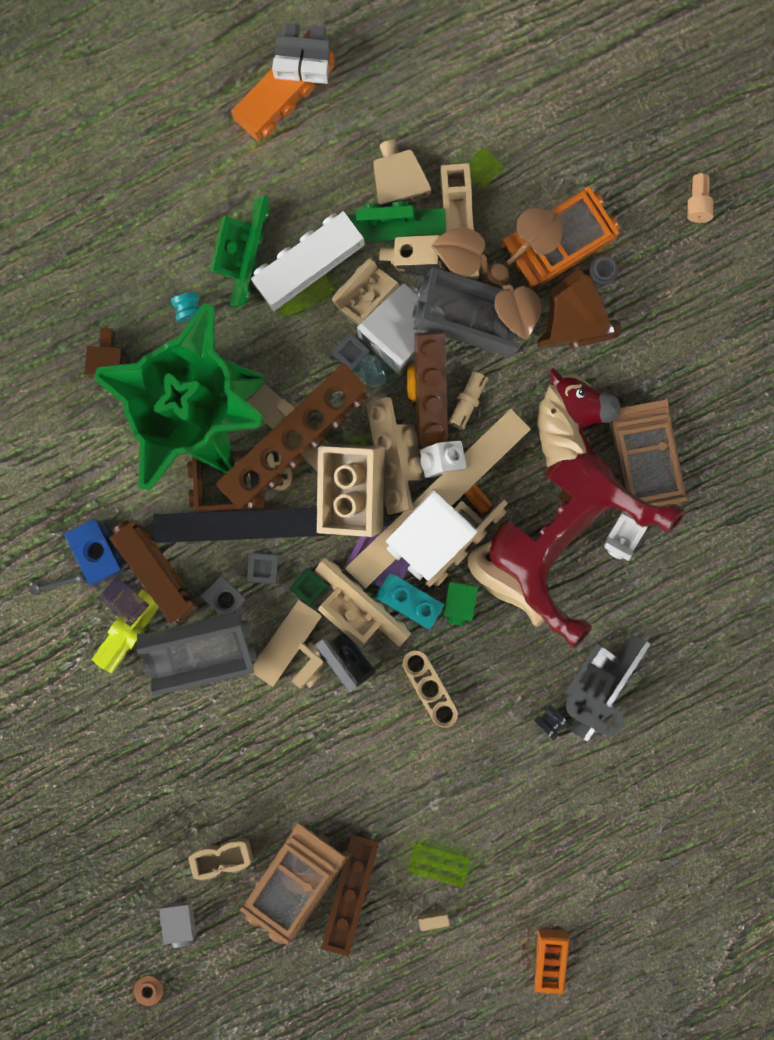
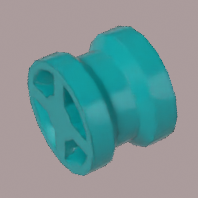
M198 292L183 293L171 299L172 306L177 310L175 317L178 323L190 322L200 308L198 305L200 299Z

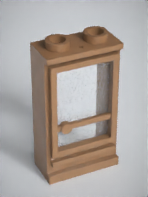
M668 399L620 408L619 417L609 423L621 485L641 500L655 506L670 504L680 506V504L688 501L668 408Z
M305 820L296 824L283 847L244 906L240 909L245 914V919L256 927H263L269 932V937L279 944L284 943L288 945L295 939L351 855L347 850L341 853L329 845L331 840L323 834L317 836L307 829L308 822Z

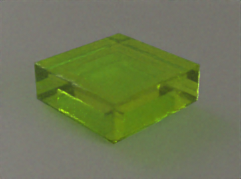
M484 147L468 162L470 176L482 188H485L503 169V165Z

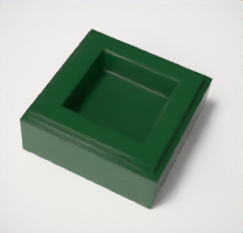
M307 567L289 589L311 608L328 589L329 585Z

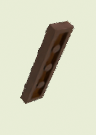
M438 330L414 333L418 444L420 446L448 442L445 332Z
M351 834L347 849L351 855L342 867L321 946L322 950L349 957L379 846L378 840Z

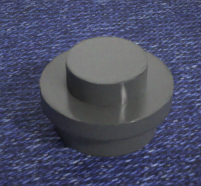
M607 256L596 258L590 266L591 278L600 285L612 283L618 275L617 263Z

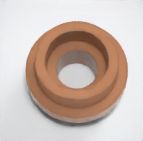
M144 976L134 986V996L144 1006H152L158 1003L163 995V985L155 976ZM146 986L151 987L153 995L146 996L143 988Z

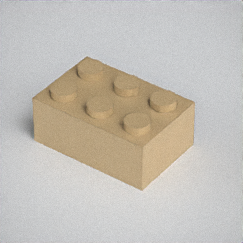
M333 443L318 446L317 533L373 537L383 532L385 446Z

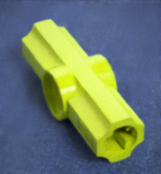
M142 589L127 611L123 612L115 620L108 631L109 636L91 659L99 667L111 674L114 673L127 653L137 646V633H146L147 625L159 611V607L147 591Z

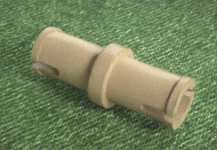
M472 371L463 393H459L456 408L448 420V423L453 427L464 430L473 409L478 407L480 403L478 399L486 382H488V378L484 377L483 374Z

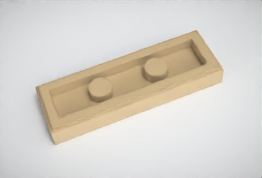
M298 600L262 651L258 660L254 663L253 674L274 687L300 650L298 646L306 641L322 618V615Z

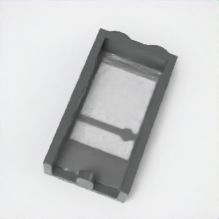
M432 267L425 276L422 275L417 285V292L420 293L419 301L416 302L412 312V317L415 318L414 330L421 329L427 332L443 330L446 338L501 354L502 357L507 359L520 349V343L513 341L516 334L502 322L495 309V297L500 291H504L503 289Z
M236 610L234 614L145 634V632L137 633L138 654L143 653L144 670L151 677L152 696L254 673L253 661L258 660L257 651L254 643L249 644L248 637H251L248 620L242 621L240 610Z

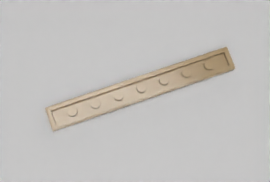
M510 409L464 453L465 469L442 474L412 503L411 510L404 511L345 569L366 589L396 560L386 549L389 546L386 539L433 489L452 506L531 429Z

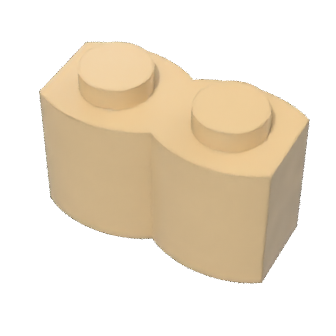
M235 838L227 841L222 846L209 845L195 851L188 859L193 879L206 880L217 876L222 871L237 872L243 870L251 864L254 857L249 839Z

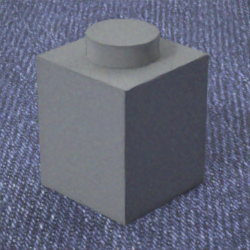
M192 900L163 904L159 908L163 944L172 943L173 948L190 945L189 941L196 937Z

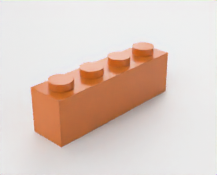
M308 30L302 38L310 39V31ZM331 50L328 75L333 70L335 63L334 54ZM271 69L231 110L233 118L259 142L263 137L267 138L274 132L276 123L282 117H288L295 109V103L301 97L306 98L313 91L315 85L313 82H303L301 74L300 81L274 79L273 70Z

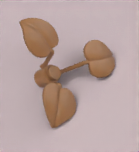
M531 208L523 212L517 220L516 230L519 237L526 242L504 265L494 263L487 268V257L481 254L485 248V241L479 233L472 229H453L436 239L431 246L432 249L437 252L444 264L454 273L462 276L471 275L480 268L482 262L480 282L504 290L496 295L494 302L499 318L512 332L523 339H527L541 316L542 304L538 295L530 288L521 286L514 290L512 285H504L509 278L507 268L529 246L538 255L549 254L557 248L563 234V225L559 215L555 211L542 208Z

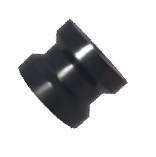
M550 704L546 707V712L542 716H537L533 720L553 741L558 737V732L561 729H566L570 725Z

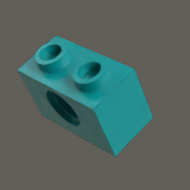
M390 573L375 596V599L429 630L444 607V604Z

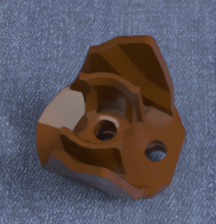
M575 269L550 290L546 333L537 341L538 348L562 347L569 345V348H575L611 340L620 336L621 323L618 320H609L606 309L591 278L588 275L584 276L580 269Z

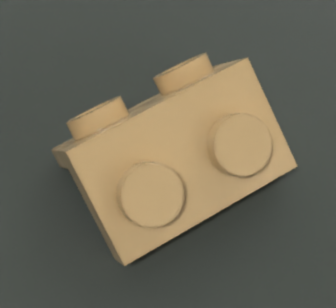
M368 258L363 265L357 268L353 276L338 289L332 301L341 313L359 326L400 285L380 270L372 259Z
M310 642L308 645L301 643L298 646L301 651L311 658L292 680L300 689L306 685L309 688L312 687L322 676L319 670L326 663L322 658L323 655L313 642Z

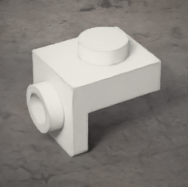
M461 441L436 443L420 450V464L424 470L425 478L436 477L449 471L466 468Z
M622 511L606 538L604 548L617 559L624 558L629 561L648 526L641 527L637 525L627 513Z

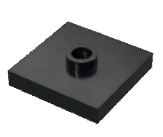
M340 629L315 644L349 693L376 674V671L355 642Z

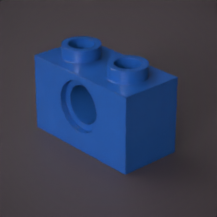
M93 519L64 534L89 586L95 587L125 572L122 564L126 563L118 549H114L109 538L112 536V532L106 522L101 523V521ZM96 544H101L104 548V553L99 559H94L91 555V550Z

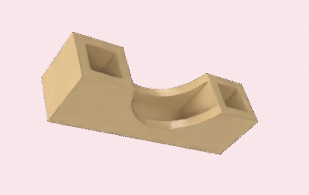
M469 163L441 165L440 181L443 208L446 209V231L457 228L474 230ZM479 269L475 273L463 277L478 281Z

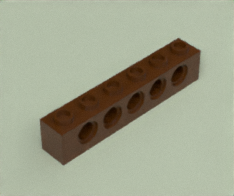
M342 363L226 473L216 485L239 510L253 509L263 499L260 495L267 488L272 490L282 482L284 478L281 475L289 467L291 470H294L304 461L305 458L302 455L310 447L315 450L325 441L324 434L331 427L334 430L339 428L347 420L345 414L352 408L355 410L359 409L368 400L366 394L370 390L347 365ZM337 391L343 392L345 395L344 403L339 407H333L330 402L332 394ZM320 411L324 417L323 423L318 427H312L309 418L312 413ZM299 431L302 435V442L298 447L293 448L288 442L289 435L292 432ZM277 451L281 456V462L277 467L272 468L269 466L267 458L271 452ZM256 471L260 481L257 486L251 488L247 484L246 478L250 472Z

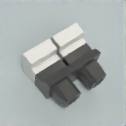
M285 23L282 35H277L276 55L272 66L274 79L300 81L301 74L303 82L328 84L330 46L329 40H327L326 27H311L309 39L299 38V25Z

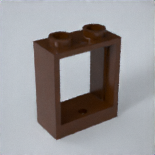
M251 450L232 451L234 462H239ZM192 456V461L187 463L188 477L193 478V489L189 490L190 507H194L195 512L245 511L239 510L233 503L205 504L203 464L205 462ZM256 471L250 472L251 488L257 486L260 481ZM265 491L260 495L263 499L251 510L266 509Z

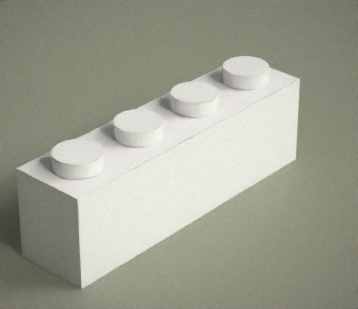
M344 211L339 215L336 213L330 215L323 221L322 224L324 226L315 232L313 230L308 231L300 238V243L295 247L283 249L277 255V260L270 265L267 263L263 264L254 271L253 274L255 276L251 280L273 311L277 310L365 245L364 238Z

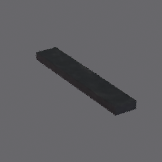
M317 507L153 514L154 543L326 536L324 533H317Z

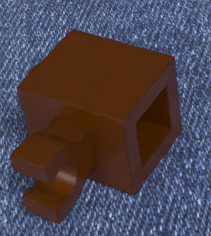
M100 327V346H87L85 375L90 379L94 378L97 367L130 364L129 356H126L124 350L114 347L116 332L112 328Z

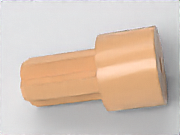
M698 173L693 176L692 197L688 199L687 218L695 223H704L713 219L714 200L709 196L710 177L704 173Z

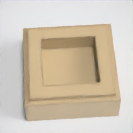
M447 910L418 915L420 930L422 931L448 927L449 925Z

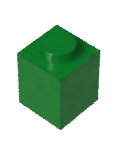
M449 582L443 617L449 618V624L465 626L466 621L472 622L478 587Z

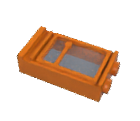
M588 186L583 191L552 209V211L559 215L563 225L562 238L555 250L546 255H538L529 246L513 262L515 269L518 272L522 271L529 282L528 288L533 291L537 290L616 241L619 235V224L613 215L608 216L603 208L604 201L597 191L593 192ZM516 231L502 239L501 248L503 251L507 249L511 256H513L526 241L521 239Z

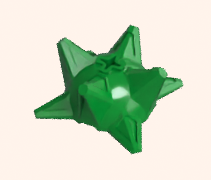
M205 303L201 305L176 340L166 342L164 346L143 356L138 363L97 367L93 378L124 405V414L133 432V436L140 442L139 488L151 491L179 455L189 454L228 473L235 466L228 431L259 428L264 420V416L244 400L263 387L265 383L263 375L223 359L215 352V307Z

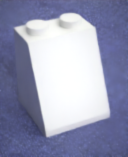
M404 283L357 327L358 339L400 376L415 360L414 333L427 332L421 329L414 330L415 318L412 317V312L416 302L419 301L420 293L417 292L415 286L412 285L409 288ZM432 304L430 315L444 319V312L435 304Z
M433 489L386 539V542L389 544L386 549L397 560L403 557L410 564L407 569L417 579L421 580L424 577L429 581L477 533V530Z

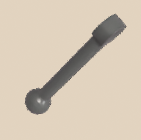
M79 572L77 576L44 585L33 584L30 586L29 592L32 595H39L41 591L74 582L84 583L86 578L83 572Z

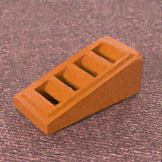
M538 929L535 992L564 994L570 940L566 930ZM545 953L559 954V957L545 956ZM544 965L559 966V969H548L543 967ZM542 976L558 977V981H543Z

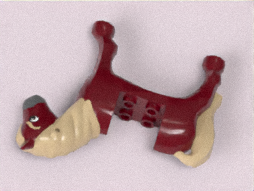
M552 368L550 370L551 385L548 387L544 399L539 403V414L537 416L539 437L547 465L544 476L569 494L572 499L570 502L565 501L557 511L558 516L552 524L548 523L542 528L537 542L506 519L491 541L471 551L468 555V567L474 580L496 598L524 610L535 627H540L546 622L551 631L564 637L571 647L576 648L588 636L592 625L584 619L568 617L556 606L548 590L547 580L550 568L562 551L577 535L589 527L609 508H616L627 513L641 527L658 525L667 534L671 533L680 524L686 514V510L676 504L664 506L649 504L633 495L617 481L614 472L606 462L590 448L582 429L591 424L610 423L618 418L620 415L619 400L613 394L592 388L588 382L577 374L561 376ZM488 553H489V555H490V558H491V561H492V562H489V561L486 559V555H487Z

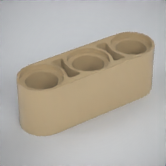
M420 651L409 652L403 659L404 670L436 725L443 728L452 726L457 720V709L429 659ZM413 655H419L424 660V667L418 672L411 671L407 666L408 659ZM428 680H432L438 685V692L433 697H427L422 693V685ZM441 706H448L452 709V718L447 722H441L436 717V711Z

